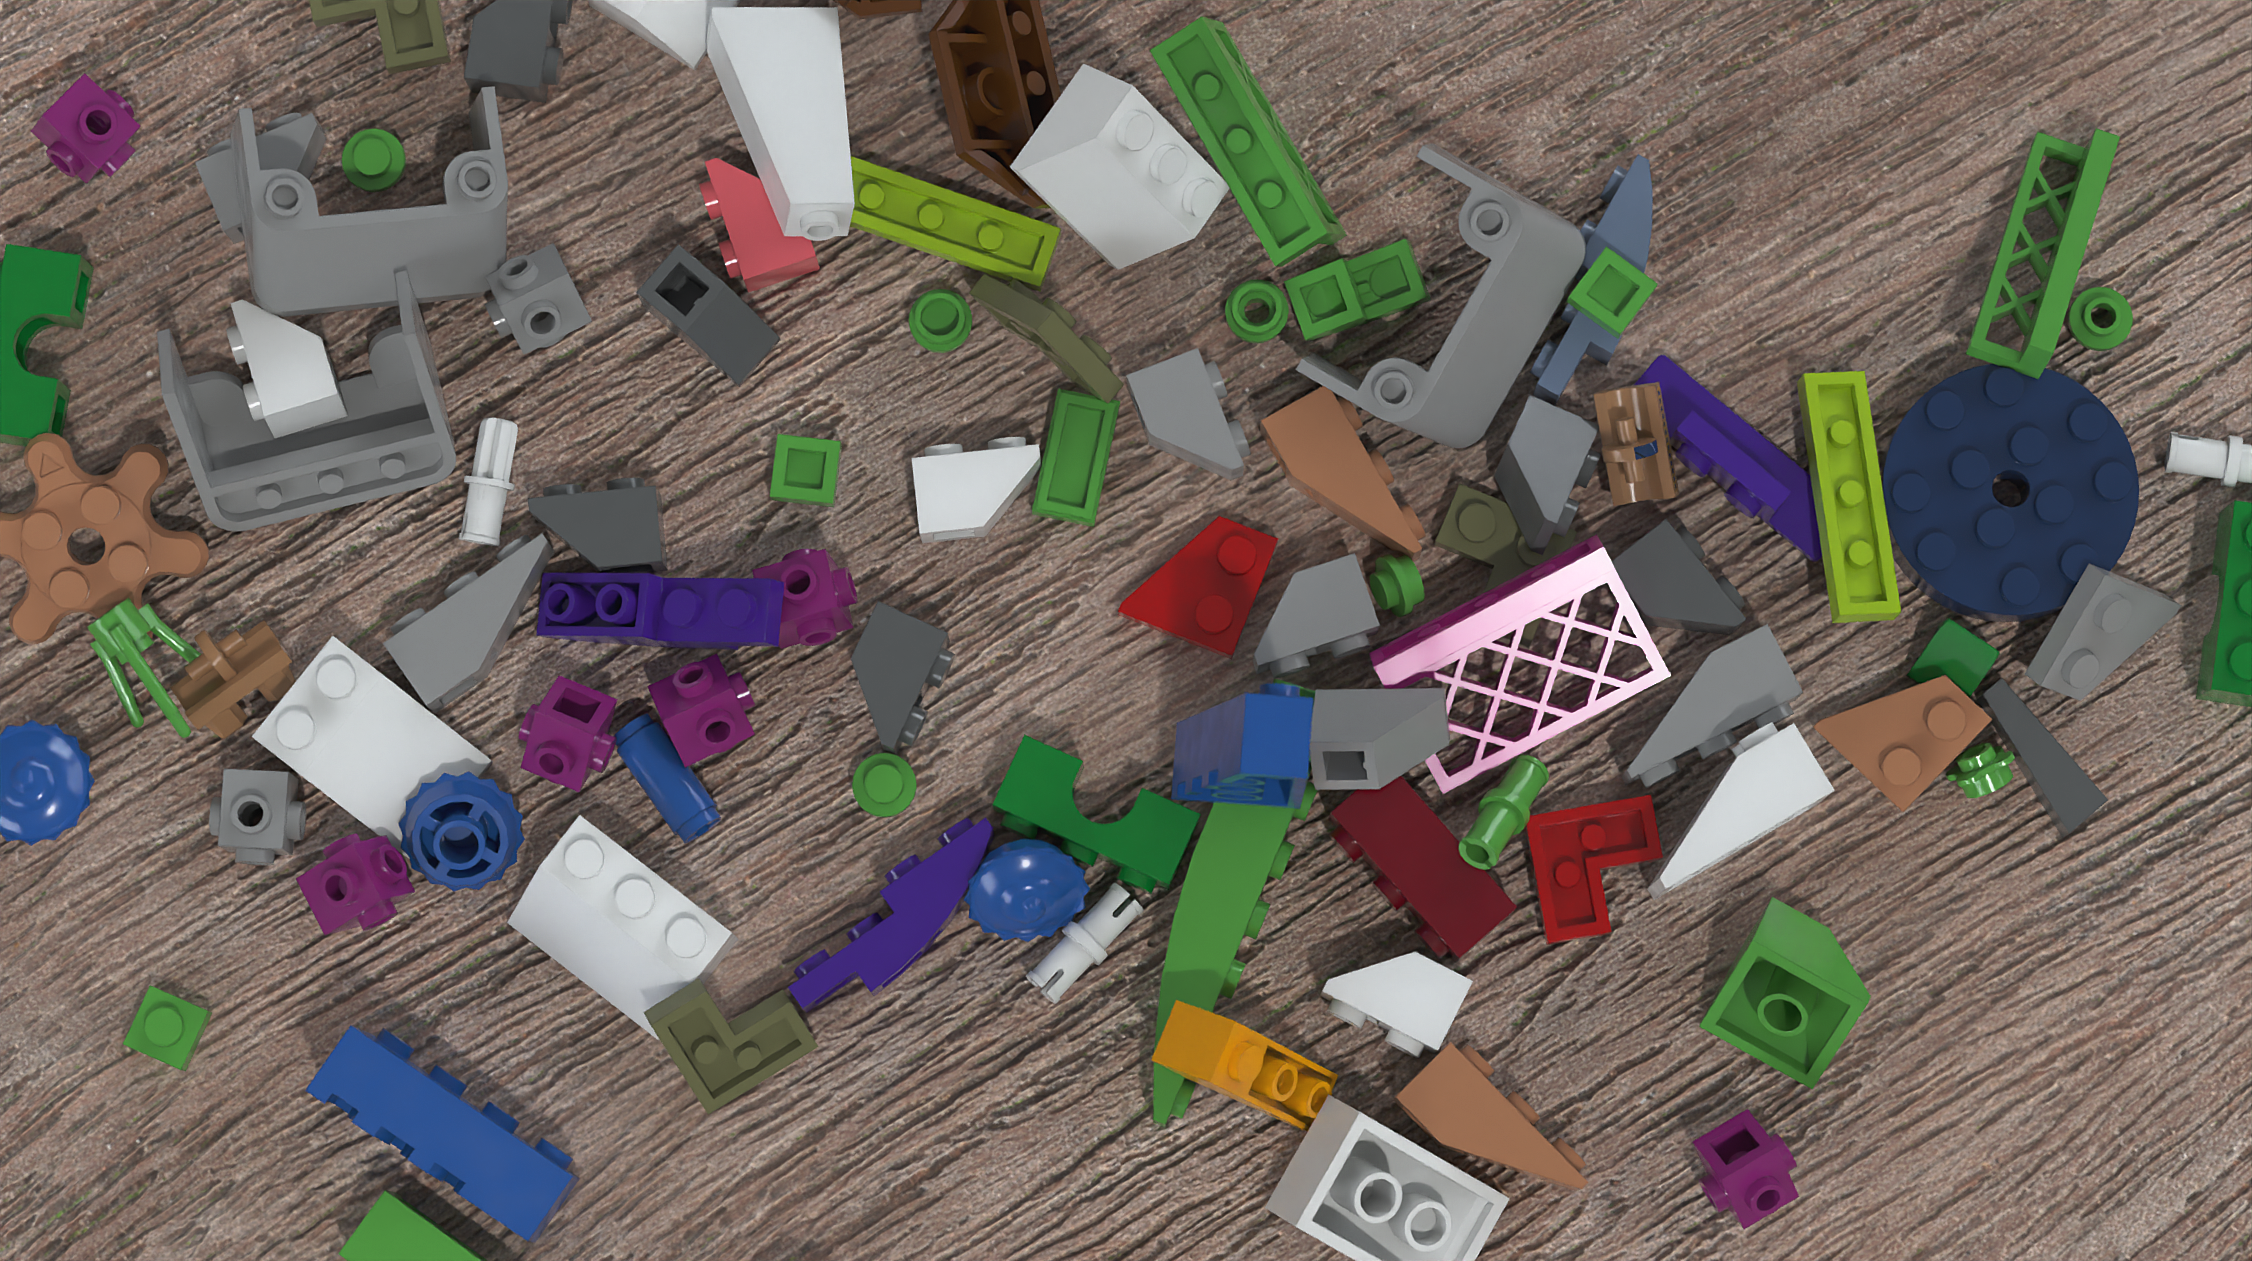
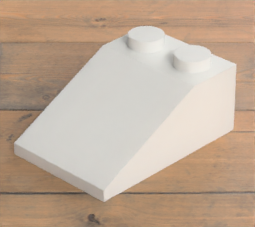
M334 636L330 638L252 736L377 835H387L391 845L408 859H410L409 856L400 848L403 835L398 823L406 815V801L417 796L421 784L436 782L443 773L459 776L470 771L480 779L493 763L491 759Z
M1773 722L1740 740V744L1732 749L1736 758L1722 772L1647 890L1653 900L1818 805L1834 791V788L1794 723L1778 732Z
M1328 1095L1265 1208L1355 1261H1475L1510 1198L1358 1110Z

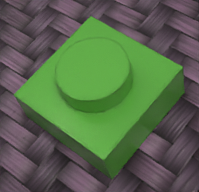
M1606 246L1569 295L1567 303L1619 339L1655 291L1658 283Z
M778 434L770 489L771 500L834 508L842 451L841 441Z
M150 985L123 1045L186 1072L212 1016V1012Z

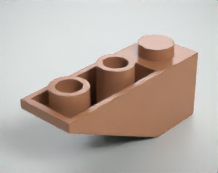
M1322 386L1261 420L1260 433L1290 486L1399 556L1407 555L1413 562L1420 558L1422 547L1418 541L1426 537L1425 531L1408 503L1398 507L1387 488V485L1394 482L1392 473L1376 448L1368 453L1355 432L1362 428L1363 425L1357 411L1349 400L1342 396L1336 398L1330 389Z
M1450 1042L1393 1098V1101L1439 1147L1574 1191L1581 1190L1589 1183L1579 1173L1586 1166L1581 1157L1560 1137L1550 1144L1533 1126L1540 1119L1539 1115L1515 1091H1512L1505 1098L1488 1080L1494 1073L1492 1067L1468 1044L1459 1051Z

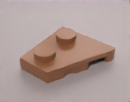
M1946 675L1820 719L1813 728L1904 812L1992 721V718Z

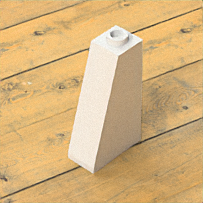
M711 7L706 39L707 53L783 235L803 236L814 241L828 240L835 236H848L855 202L838 7Z

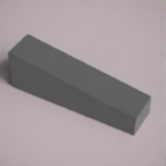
M2002 678L1977 699L1984 712L1992 718L1991 723L2008 751L2013 752L2016 764L2062 837L2072 832L2108 801L2105 795Z

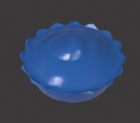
M31 719L22 726L7 725L0 734V833L6 841L21 840L32 846L43 839L56 840L64 830L75 827L80 813L90 806L89 792L95 781L89 771L90 756L80 749L76 736L64 734L56 723L43 726Z
M470 771L459 776L443 773L436 782L422 783L417 796L406 801V815L398 823L403 835L400 848L409 856L411 868L424 874L430 884L444 885L452 891L464 888L480 890L488 882L501 880L505 870L517 862V850L525 840L520 830L523 815L514 808L512 794L500 791L493 779H479Z
M1022 839L1005 843L985 857L979 865L976 875L968 881L969 891L964 901L970 906L969 918L979 922L982 932L996 933L1003 941L1017 937L1029 942L1038 935L1052 937L1059 927L1066 926L1070 921H1073L1075 913L1086 908L1084 896L1090 890L1084 880L1086 871L1077 866L1071 856L1065 855L1058 847L1045 841Z

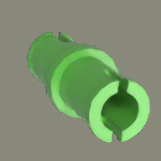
M1518 755L1509 764V769L1497 788L1488 790L1478 806V818L1466 837H1463L1459 843L1460 855L1468 864L1484 870L1490 869L1492 865L1495 866L1511 836L1519 834L1525 828L1530 819L1529 808L1541 788L1549 780L1548 770L1541 761L1530 755Z

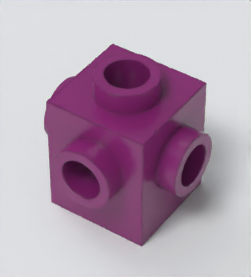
M84 73L41 116L31 132L48 147L46 150L48 158L61 172L70 177L77 175L87 184L100 170L109 177H112L136 152L128 142L141 126L133 119L134 111L124 98L110 89L104 92Z
M815 549L795 550L786 554L781 562L752 570L754 578H771L785 583L778 645L781 649L796 644L805 646L821 645L833 640L838 632L854 628L849 605L858 603L852 575L847 566L839 568L826 549L819 551Z
M717 653L702 661L686 664L676 673L647 686L661 720L685 768L715 753L725 752L734 747L738 742L755 735L745 712L756 706L740 671L730 676L727 675Z
M559 675L540 705L532 704L524 718L519 732V739L527 742L520 768L546 778L550 782L580 792L592 771L595 770L603 773L611 759L617 738L609 735L608 732L618 699Z
M357 833L343 837L323 849L326 860L296 878L324 935L360 926L363 931L376 928L398 915L394 905L415 892L407 876L406 863L399 851L391 845L387 835L362 841Z
M1748 1109L1692 1141L1707 1175L1698 1180L1703 1192L1717 1213L1728 1208L1743 1229L1748 1228L1799 1197L1789 1174V1171L1797 1167L1790 1150L1777 1133L1769 1137Z

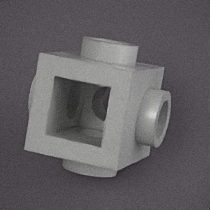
M554 243L530 255L511 258L499 270L485 276L495 297L494 300L485 303V307L500 337L503 338L513 333L524 355L537 348L552 346L561 341L566 334L592 322Z
M224 769L222 797H213L209 817L210 833L212 836H218V846L228 852H236L235 862L240 864L274 865L275 854L293 855L294 840H303L306 827L305 802L297 801L299 779L289 772ZM263 811L261 822L253 826L254 817Z

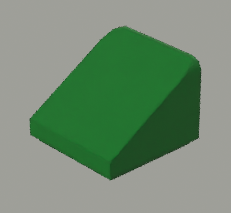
M1946 618L1940 623L1906 676L1917 684H1921L1946 675L1970 698L2000 655V652L1953 620Z

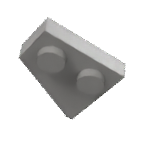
M2088 564L2025 675L2042 687L2081 701L2174 617L2182 605L2162 592Z

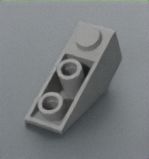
M542 533L533 540L528 535H524L512 541L496 555L500 563L481 576H478L475 571L465 574L443 592L447 598L445 601L427 613L423 608H418L402 617L391 627L394 636L383 644L422 701L432 712L437 713L488 677L554 553V549Z
M1768 624L1711 652L1622 775L1625 785L1641 778L1645 787L1648 788L1679 772L1680 769L1676 760L1696 750L1699 751L1702 759H1706L1737 743L1732 732L1754 721L1759 729L1771 722L1775 725L1794 714L1790 703L1796 701L1803 691Z

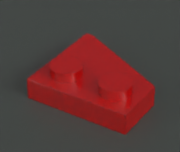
M1218 516L1121 603L1118 616L1232 659L1274 554L1278 538Z

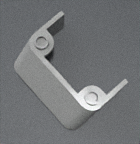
M482 87L469 111L474 151L458 155L448 165L442 181L445 204L319 216L315 190L310 181L301 173L284 168L260 170L252 108L239 109L230 133L250 287L253 298L259 307L276 316L288 317L399 306L394 273L406 270L418 304L478 298L492 292L485 276L499 270L506 262L508 178L495 87Z
M1430 143L1422 145L1416 157L1472 188L1459 214V230L1464 241L1472 249L1491 259L1429 370H1426L1408 359L1391 357L1375 364L1369 370L1364 380H1361L1313 352L1301 359L1296 370L1384 421L1447 447L1464 448L1480 440L1490 427L1583 265L1586 256V242L1578 227L1570 221L1439 146Z
M407 270L394 273L401 325L382 330L370 342L368 356L372 373L338 381L348 416L278 438H274L265 418L257 421L253 420L243 390L244 384L237 377L221 371L205 372L187 377L170 329L157 331L162 397L206 514L214 525L227 531H246L433 485L443 481L452 473L456 465L453 435L431 342Z

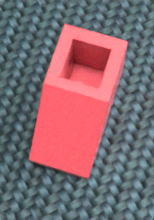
M718 158L705 161L710 181L700 183L699 186L710 219L713 220L723 216L730 239L718 244L730 279L742 275L749 293L820 269L811 240L803 236L783 235L759 178Z

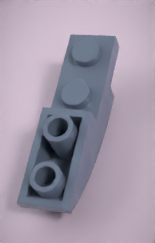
M1638 154L1629 171L1617 166L1599 198L1607 202L1609 206L1598 225L1587 219L1580 230L1586 242V256L1583 265L1575 277L1579 280L1584 277L1606 246L1642 273L1645 272L1652 231L1653 190L1649 160ZM1569 303L1560 318L1570 324L1559 345L1547 340L1530 371L1531 374L1540 378L1533 396L1554 406L1559 401L1583 356L1587 354L1597 361L1608 365L1622 337L1621 335L1619 339L1615 338Z

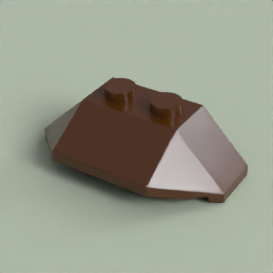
M952 0L928 36L956 155L1032 208H1051L1010 168L1061 96L1039 0Z

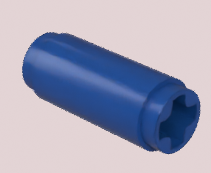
M644 714L634 719L614 735L617 738L616 746L618 749L616 752L674 835H679L684 843L697 839L721 820V816L715 809L717 805L690 766L685 768L673 742L659 722H654L649 714Z

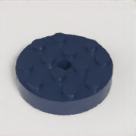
M1995 364L1976 366L1946 378L1926 392L1902 418L1885 447L1879 466L1892 554L1902 572L1917 588L1938 604L1956 613L1985 621L2021 622L2037 619L2063 609L2088 564L2109 572L2115 566L2130 540L2139 506L2137 466L2130 443L2122 427L2103 402L2087 388L2075 380L2047 368L2043 370L2039 379ZM1995 478L1997 480H2008L2015 484L2018 489L2026 487L2020 493L2021 500L2019 506H2003L1996 500L1992 491Z

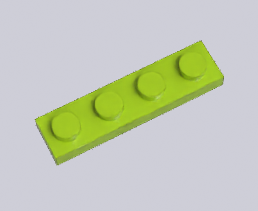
M851 156L855 202L850 223L851 227L1010 282L1015 279L1027 288L1041 292L1062 234L1061 228Z
M1865 371L1804 373L1797 381L1832 623L1895 620L1901 613Z

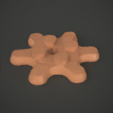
M43 433L29 441L24 451V462L36 484V495L32 504L23 511L17 513L0 511V557L11 558L19 563L26 572L28 580L24 596L12 608L9 615L10 628L19 640L27 644L42 643L54 634L60 621L69 614L83 612L98 619L127 598L139 610L143 607L142 592L144 587L152 578L160 575L191 578L201 573L206 567L209 559V548L200 535L188 530H167L159 525L152 516L150 508L152 495L165 481L169 473L167 457L160 448L152 444L143 443L132 446L124 453L120 464L114 471L106 475H92L86 473L77 465L70 445L61 436L53 433ZM86 527L92 528L101 534L105 542V552L100 560L97 562H85L71 553L70 540L74 531ZM149 630V631L147 632V634H148V635L150 636V638L152 639V638H153V632H151V631Z

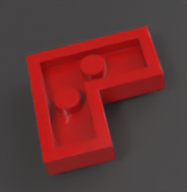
M1651 795L1530 815V819L1525 826V833L1546 945L1607 935L1612 932L1600 870L1658 861L1663 858Z

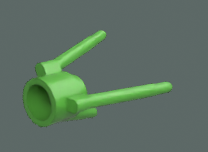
M127 598L87 626L96 639L90 645L102 660L122 706L125 708L134 727H142L144 719L118 660L122 665L127 662L130 663L179 736L187 738L191 734L190 727L140 653L154 643L147 634L149 630L189 663L200 656L201 653L164 624L148 603L137 610L132 601Z

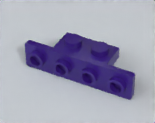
M1665 355L1658 356L1634 385L1660 383L1670 444L1677 449L1675 455L1679 461L1700 477H1705L1706 474L1726 490L1724 493L1726 499L1744 515L1750 518H1754L1757 515L1811 561H1819L1822 557L1811 476Z

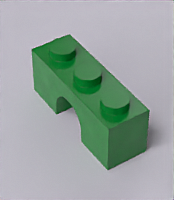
M6 244L3 261H0V443L26 447L29 441L39 434L53 433L61 437L63 436L71 390L59 379L31 374L27 365V351L34 337L47 328L64 326L83 329L94 268L82 255Z
M2234 500L2219 512L2211 574L2219 576L2218 600L2212 627L2203 638L2196 699L2252 707V503Z
M1024 735L992 804L994 811L1003 815L1000 826L1030 840H1035L1038 832L1062 842L1059 849L1065 855L1071 856L1074 861L1086 866L1093 867L1097 858L1120 868L1117 876L1118 880L1143 892L1152 894L1155 885L1169 890L1198 827L1201 814L1141 788L1133 808L1124 818L1109 824L1092 822L1078 811L1073 800L1075 787L1084 769L1083 761Z

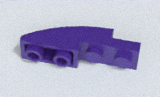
M543 573L536 635L545 638L670 648L738 650V646H778L785 583L771 578H662L649 573Z
M969 817L963 819L937 839L942 848L921 862L915 854L891 869L884 876L890 885L882 889L880 893L893 911V914L884 920L878 912L872 914L847 932L846 935L852 943L832 957L829 956L825 949L821 950L793 971L799 980L788 988L806 1013L858 976H860L871 994L876 996L906 972L931 947L964 903V898L969 891L968 881L976 875L979 865L988 855L995 833L986 817L975 825Z

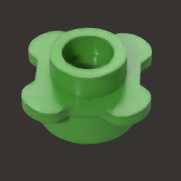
M1982 743L1962 752L1956 758L1958 765L1947 771L1946 777L1948 781L1956 780L1967 798L1985 796L2011 781L2013 774L2009 764L2014 761L2015 756L2012 751L2004 752L2002 746L1992 747L1991 743Z

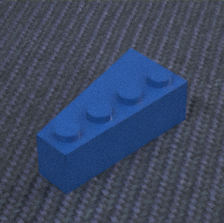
M1275 683L1260 684L1259 694L1244 693L1177 722L1171 799L1300 809L1308 779L1313 698L1299 697L1300 687Z
M350 1025L305 1091L324 1104L326 1101L335 1104L348 1113L347 1117L359 1128L388 1145L393 1144L401 1150L400 1154L408 1161L441 1182L446 1181L464 1199L525 1240L536 1243L580 1179L567 1170L573 1158L542 1137L535 1147L514 1133L520 1124L518 1120L490 1101L487 1102L482 1110L461 1097L468 1087L466 1084L438 1065H435L429 1074L408 1060L415 1049L388 1030L383 1028L378 1036L375 1037L366 1031Z

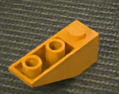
M1179 1000L1175 1001L1151 1061L1187 1079L1305 1132H1308L1328 1095L1332 1096V1090L1338 1078V1075L1234 1020Z

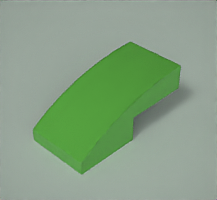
M1406 238L1352 260L1346 261L1342 258L1284 281L1306 341L1345 331L1431 300L1411 242Z

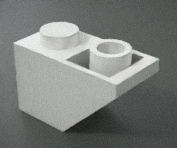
M245 300L230 303L237 325L226 328V332L237 365L248 362L254 382L244 384L243 390L254 421L265 418L274 438H278L348 416L332 361L320 336Z
M1005 437L989 441L988 450L963 452L961 444H941L925 448V457L912 458L919 533L922 543L985 537L1041 469L1039 444L1026 446V439L1024 437Z
M1412 952L1328 979L1320 996L1331 1001L1327 1009L1328 1013L1360 1029L1367 1019L1389 1031L1384 1040L1385 1042L1411 1056L1419 1058L1423 1049L1433 1054L1439 1050L1473 981L1417 952Z

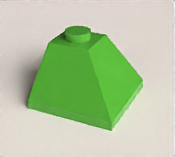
M1772 897L1746 938L1699 1027L1813 1089L1864 1011L1871 996L1831 930Z

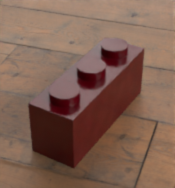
M1399 776L1380 789H1357L1330 813L1329 821L1336 828L1328 834L1329 837L1351 862H1356L1360 857L1367 862L1378 875L1371 884L1395 911L1399 910L1403 905L1406 906L1421 923L1414 930V933L1437 959L1440 960L1447 953L1457 963L1517 909L1513 901L1484 869L1473 867L1462 858L1458 849L1460 842L1402 776Z

